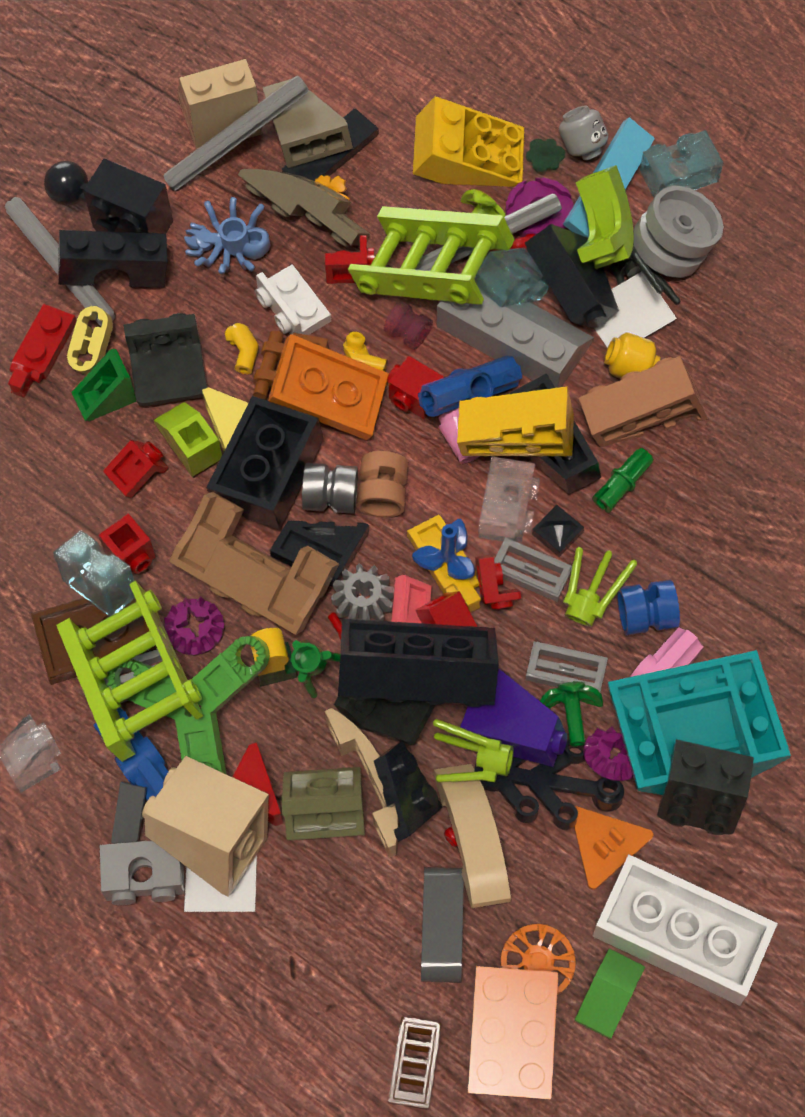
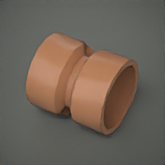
M373 451L361 458L360 480L362 483L359 485L357 508L361 512L370 516L384 518L395 517L404 512L406 489L403 486L407 483L408 460L404 456L390 451Z

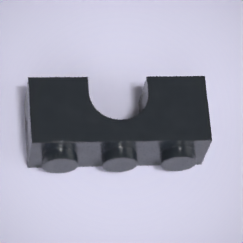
M59 230L58 285L94 286L95 276L100 271L119 269L129 275V287H165L168 262L166 234Z

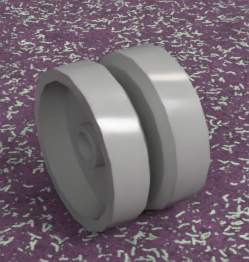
M674 185L663 188L654 197L647 211L634 226V247L643 261L661 274L678 278L692 275L722 237L724 226L721 214L709 199L689 187Z

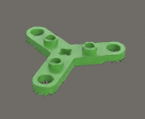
M244 636L236 639L224 652L220 653L192 678L202 696V700L198 704L201 705L203 717L196 720L184 706L166 715L175 720L182 760L187 756L226 774L216 712L268 665L270 658L267 644L259 637ZM247 644L255 647L254 649L257 650L256 654H258L257 661L251 667L246 666L241 660V651ZM130 659L108 672V677H106L108 679L107 685L112 689L121 685L120 673L126 667L134 672V676H137L152 666ZM167 676L127 700L148 708L175 693L176 690L170 676Z

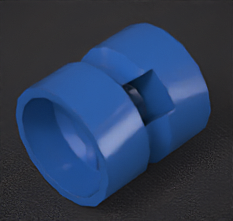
M672 580L651 582L647 589H643L640 584L621 587L617 592L620 621L626 636L646 633L650 626H653L657 631L679 627V603Z

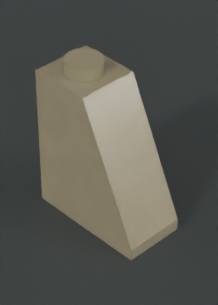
M291 79L263 87L265 98ZM310 90L306 95L272 119L287 168L353 148L346 120Z

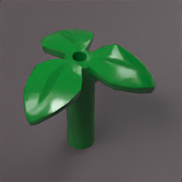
M573 681L557 685L558 688L549 689L542 696L540 702L549 709L560 702L565 705L570 745L574 747L586 744L580 701L603 707L602 694L596 688L585 685V682Z

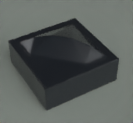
M557 504L532 529V535L559 557L584 532V526Z

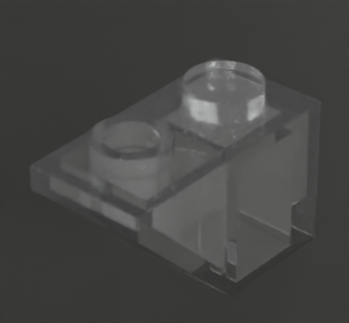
M30 714L24 717L0 744V759L20 793L61 770L56 760V757L61 755V752L45 723L43 722L37 726Z

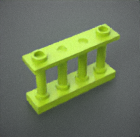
M382 206L377 218L387 235L370 266L350 264L348 270L361 293L482 305L484 298L474 279L489 250H510L515 239L503 215ZM399 242H414L400 268L386 267ZM428 245H444L430 271L415 270ZM459 247H474L461 274L445 273Z
M137 581L129 584L137 602L89 629L83 627L80 629L70 618L56 625L106 748L122 762L135 755L130 742L134 738L135 732L176 709L184 706L196 720L203 717L198 702L202 700L200 691L192 679L187 680L157 613L162 610L161 604L151 589L146 592ZM141 616L144 617L149 632L101 659L98 656H94L92 648L96 647L95 642ZM155 645L157 646L163 660L162 662L114 689L107 687L104 679L108 677L109 671ZM170 676L176 690L175 693L127 720L123 717L120 718L117 709L121 707V702L163 678Z

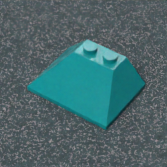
M757 650L609 681L607 684L637 790L640 792L663 795L668 781L676 739L754 757L751 778L791 757Z

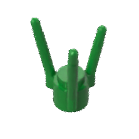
M295 640L292 643L294 648L291 654L292 665L299 671L298 680L304 684L310 697L316 698L318 694L311 681V676L320 674L329 661L340 662V653L323 651L308 640Z

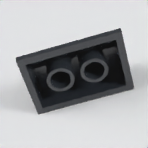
M252 396L206 487L207 491L210 493L214 492L244 509L242 516L246 519L280 530L303 483L305 464L313 462L324 439L319 418Z

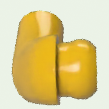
M235 323L226 329L225 339L230 341L231 345H236L239 349L235 370L241 374L248 375L252 373L259 344L248 326Z
M359 332L349 333L343 344L345 355L385 372L388 360L369 355L364 344L365 337Z

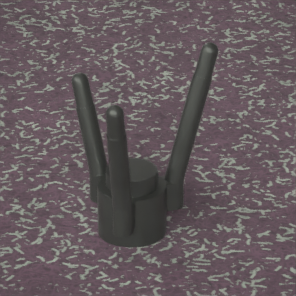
M634 243L630 257L616 262L611 267L616 277L617 285L625 281V275L631 278L642 272L657 293L662 294L664 291L675 304L680 303V298L663 277L643 261L634 247Z

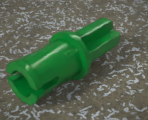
M644 448L637 449L619 469L614 468L612 470V476L592 497L594 503L600 509H605V512L610 513L628 491H633L636 488L635 482L653 463V456Z

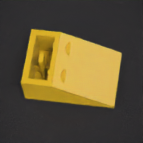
M436 96L416 116L413 160L414 175L441 184L515 187L518 183L523 182V126Z

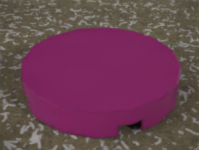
M545 177L535 178V181L527 182L525 180L518 183L510 191L506 201V216L550 194H555L558 197L562 209L515 233L520 237L531 233L537 234L550 224L568 230L563 223L574 206L568 189L559 182Z

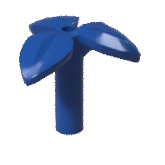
M461 518L442 528L441 550L429 545L417 549L412 554L413 560L424 569L435 571L446 562L448 575L455 579H468L475 575L473 562L467 557L456 555L457 552L462 551L467 546L468 539L467 530Z

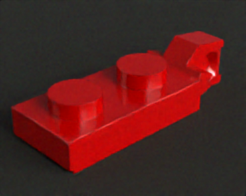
M46 304L42 305L12 360L9 370L13 374L8 382L12 394L25 398L33 381L40 383L42 379H47L76 325L75 315Z

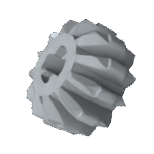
M359 563L356 566L355 574L344 569L342 572L343 580L334 581L333 589L336 593L331 596L332 604L338 606L336 609L337 616L339 618L349 616L348 619L370 620L373 618L376 621H384L383 612H391L393 609V602L390 599L394 597V588L388 586L390 583L389 576L387 574L378 576V568L375 565L368 572H364L363 566Z

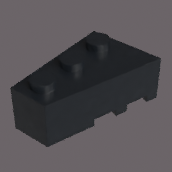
M546 373L508 394L555 387ZM575 421L573 426L572 456H525L569 495L601 478L599 463Z

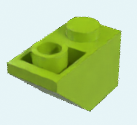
M183 402L154 419L155 425L192 477L220 461L222 452L219 439L200 412L187 403Z

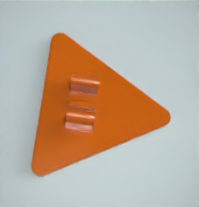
M575 806L578 810V817L574 830L589 889L596 890L624 865L628 854L634 856L652 840L653 832L650 829Z

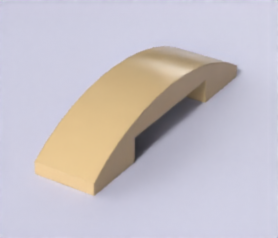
M330 708L325 711L326 723L341 756L356 750L383 809L372 813L373 825L388 857H393L396 855L398 840L394 833V829L398 828V815L395 806H386L383 785L378 778L374 760L379 757V754L353 722L335 709Z
M472 764L434 769L433 775L442 806H447L462 859V877L471 908L510 902V888L502 847L491 807L481 781H436V776L439 774L475 772Z

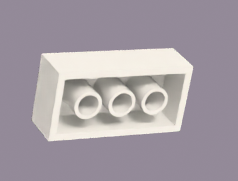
M628 854L595 927L593 937L740 1006L748 995L778 923Z

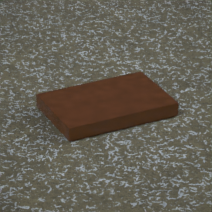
M130 585L31 613L48 680L51 685L77 677L56 625L70 618L80 629L83 627L87 629L93 627L137 602ZM141 616L95 642L96 647L92 648L94 656H98L101 659L149 632L144 617ZM155 645L141 654L157 650V646Z

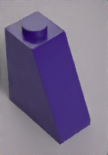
M499 668L495 705L468 706L460 726L486 738L500 740L502 744L512 745L514 750L513 757L551 767L554 766L557 755L563 754L567 744V733L559 716Z

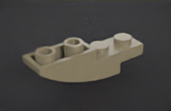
M241 169L238 174L247 182L245 187L259 197L266 196L273 202L271 207L276 212L285 217L290 215L303 216L305 214L313 223L319 226L324 224L333 231L331 236L344 246L360 245V235H367V238L370 235L369 232L344 214L351 201L321 183L287 172L263 169Z

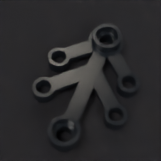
M570 739L567 740L563 754L557 755L553 767L539 764L531 770L517 768L527 760L513 757L508 776L497 775L495 783L480 780L485 790L499 791L515 810V817L523 823H531L536 820L539 811L538 801L531 796H523L514 784L528 786L553 816L554 824L562 830H569L576 825L578 810L571 803H563L554 791L592 797L594 805L598 809L607 812L618 809L624 797V787L620 781L604 777L598 781L556 774L571 764H579L585 760L583 753L584 745L571 746ZM578 748L581 750V753L576 754L569 749ZM475 764V769H474V771H475V772L483 771V768H482V767H477L476 764ZM603 788H609L614 790L615 792L608 793L604 791ZM523 806H528L532 808L533 811L530 813L523 812L520 808ZM567 813L572 818L568 820L562 819L559 814Z

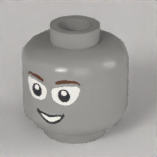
M587 105L577 107L565 113L563 121L559 126V133L568 154L582 156L583 160H588L601 154V147L607 142L609 137L599 111L589 109Z

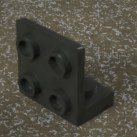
M338 696L333 704L358 728L399 742L402 741L408 745L415 744L436 706L425 701L406 700L396 703L380 698L353 700L347 696Z

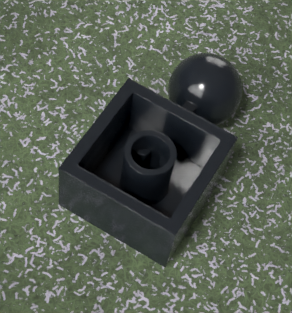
M104 158L90 180H88L84 169L71 161L57 162L46 172L44 188L49 198L55 203L64 206L74 205L80 201L87 203L92 226L96 231L166 234L173 223L166 184Z

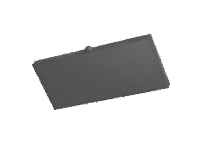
M120 782L111 843L139 841L147 787Z

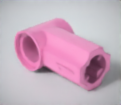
M678 627L654 655L649 654L637 666L631 677L692 664L701 654L704 647L693 633Z

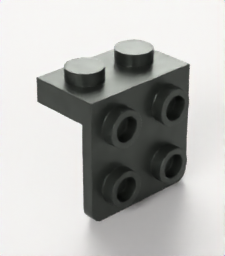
M177 313L168 318L155 320L139 319L130 324H123L138 405L150 406L203 397L202 390L207 388L195 313L188 315Z
M676 739L668 781L658 809V817L676 826L688 825L705 829L714 835L733 834L748 799L754 757Z

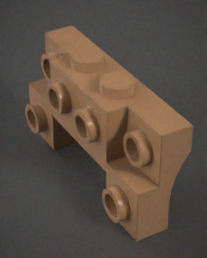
M214 492L205 494L188 529L176 545L169 562L210 585V590L216 595L224 598L231 597L238 601L246 612L255 616L262 615L295 635L302 632L319 598L324 596L339 563L306 546L299 550L291 569L232 536L244 509Z

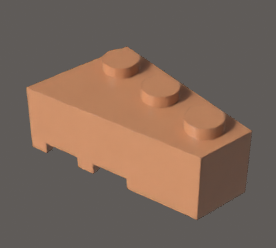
M681 356L664 358L658 361L652 368L642 372H630L624 375L620 381L608 386L599 385L593 387L586 395L578 397L591 434L600 447L641 437L644 435L642 429L663 424L665 430L676 428V420L692 416L696 417L697 422L708 419L694 381Z

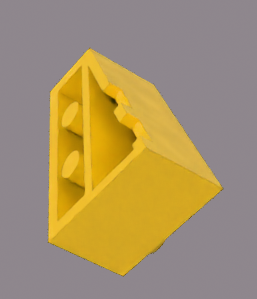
M568 386L486 398L474 397L470 400L460 401L457 444L462 456H572L574 413Z

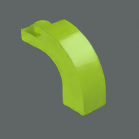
M617 165L584 176L576 182L589 224L588 241L578 248L577 251L582 263L593 260L596 269L629 258L633 250L634 233L630 206Z

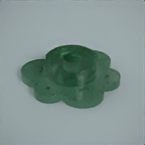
M534 139L530 142V150L526 153V159L532 162V168L535 171L544 172L548 168L556 170L559 168V162L565 158L566 152L564 148L556 146L557 143L554 139H547L546 141Z

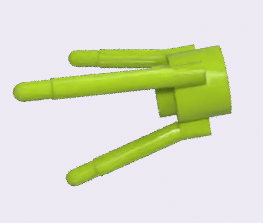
M578 547L575 551L568 591L563 603L568 605L564 615L579 624L592 627L596 618L602 619L606 607L637 566V561H630L600 603H598L600 596L596 594V591L609 565L612 551L608 550L605 552L589 589L580 588L577 594L583 549Z
M439 719L433 721L435 727L464 738L435 733L434 738L436 740L478 752L476 766L483 768V771L439 774L436 776L437 782L484 780L495 783L497 775L508 776L513 760L514 750L512 745L502 744L500 740L486 738Z

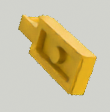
M437 515L407 530V537L415 550L429 545L441 550V532L446 523L440 515ZM463 550L456 553L457 556L467 557ZM446 562L435 571L429 570L443 594L460 591L470 613L480 608L481 598L474 589L479 586L476 570L475 575L468 579H455L449 576Z

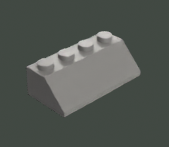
M479 274L476 275L474 280L484 298L482 305L458 304L449 301L439 302L437 305L438 328L494 359L513 356L516 363L521 366L522 375L531 380H535L547 373L555 388L563 386L594 340V337Z

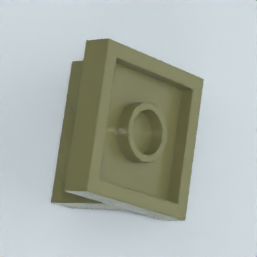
M361 767L284 772L281 802L282 813L285 816L287 840L365 835Z

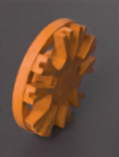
M532 924L518 929L508 938L502 949L500 965L501 968L507 969L523 968V970L554 971L560 973L565 979L557 987V995H559L566 989L573 978L576 960L574 950L564 934L548 925ZM538 931V944L531 945L527 940L526 933ZM546 933L553 935L548 948L541 946ZM517 938L528 948L525 953L513 944ZM560 941L567 953L556 956L552 953V947ZM508 952L519 954L522 962L518 965H507ZM554 960L569 961V967H554Z

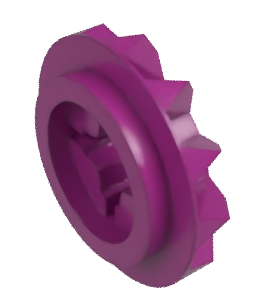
M201 596L198 599H188L185 597L182 602L171 606L170 612L164 618V628L175 650L187 655H199L211 650L218 644L223 635L224 621L215 603H210ZM189 614H192L197 621H204V623L199 624V637L197 638L190 628H183V626L188 625Z
M611 726L607 731L597 728L592 736H588L586 744H584L583 753L587 764L594 772L604 778L615 781H625L634 778L622 734L616 733ZM613 748H618L620 753L614 756L612 760L609 759L610 751Z

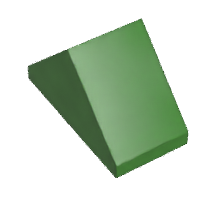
M609 948L574 1021L611 1040L645 966Z

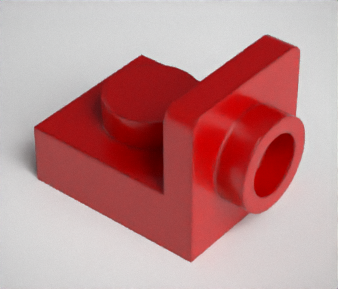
M360 235V252L341 250L335 253H325L327 284L355 283L348 270L350 264L371 265L374 260V247L367 248V235Z
M130 440L103 472L126 497L132 498L155 472L165 473L169 467L161 459L164 456L163 453L153 443Z
M491 555L475 557L481 602L484 604L490 603L491 609L512 607L513 600L522 598L521 591L518 589L498 591V585H503V572L500 562L494 563V557Z

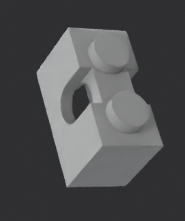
M153 841L100 845L101 892L106 901L112 900L114 905H130L136 902V896L151 895L152 901L168 902L175 900V895L185 894L184 865ZM142 867L152 869V876L147 881L136 882L133 880L134 874L138 869Z

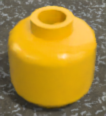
M625 332L619 338L614 337L611 340L606 351L604 363L609 366L611 375L621 379L630 372H642L654 367L660 361V356L656 355V345L653 341Z

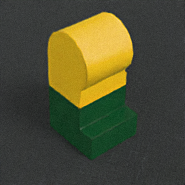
M266 628L251 635L262 639L267 644L270 653L268 665L258 674L260 687L297 678L296 670L291 662L290 646L288 642L284 641L281 629ZM251 646L252 655L255 663V661H257L256 658L258 657V654H256L257 650L254 649L255 647Z

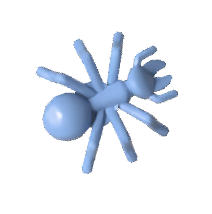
M235 197L230 198V218L225 219L221 224L217 220L210 201H205L204 206L217 233H211L204 225L190 223L192 229L185 231L186 234L192 236H185L184 240L190 248L198 250L187 249L185 251L186 255L200 256L204 251H209L215 246L208 259L200 257L194 261V265L197 267L202 264L206 267L212 266L221 250L224 249L223 264L219 267V274L229 271L230 255L236 256L244 270H255V266L249 260H245L243 255L256 260L263 257L269 251L270 238L268 232L263 228L255 227L258 216L264 210V205L259 204L251 214L249 224L246 226L242 219L237 218V199Z

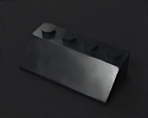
M342 619L338 696H347L353 700L380 698L396 703L414 700L425 701L432 705H441L445 702L463 703L469 707L495 705L499 666L495 628Z

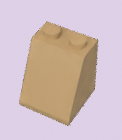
M246 59L179 78L177 96L196 150L258 104L256 84ZM261 128L254 132L252 135H250L248 138L261 135Z
M185 756L177 768L173 767L169 770L164 779L163 788L156 797L151 796L146 802L142 812V817L145 818V836L221 894L229 897L267 840L269 794Z

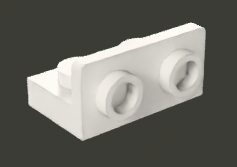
M293 264L268 279L263 272L256 275L258 288L255 290L256 297L264 308H271L275 314V322L284 334L288 332L293 334L294 332L310 335L331 322V314Z

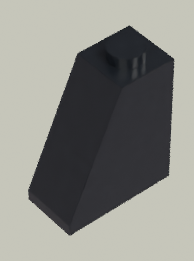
M550 224L525 242L528 252L571 322L592 329L602 326L609 317L619 311L604 267L596 269L593 260L581 262L577 249L588 241L587 237Z

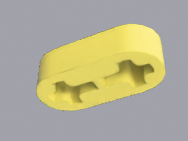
M90 306L80 312L67 353L68 363L74 370L84 375H87L105 356L113 322L110 315L97 306ZM98 315V319L102 321V326L95 327L92 333V328L88 326L89 320H95ZM88 348V353L92 355V360L85 361L82 366L78 356L79 354H85Z

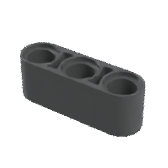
M424 867L421 982L461 983L463 868Z

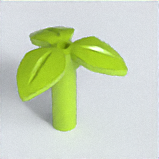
M467 190L461 198L460 202L476 205L471 213L506 216L504 210L490 196L480 190Z

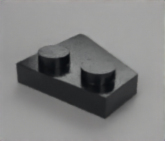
M287 521L270 549V556L292 567L299 550L309 546L339 563L329 586L333 587L334 581L342 578V572L348 568L367 536L369 525L357 522V526H335V522L320 521L310 524L306 521Z
M402 741L389 748L374 760L378 778L383 785L386 806H395L401 826L394 829V833L398 842L411 836L443 808L438 800L435 789L429 785L418 767L416 758L408 751Z

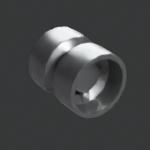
M306 463L303 476L302 509L324 511L327 506H331L334 512L355 513L358 467L337 465L331 471L327 464Z

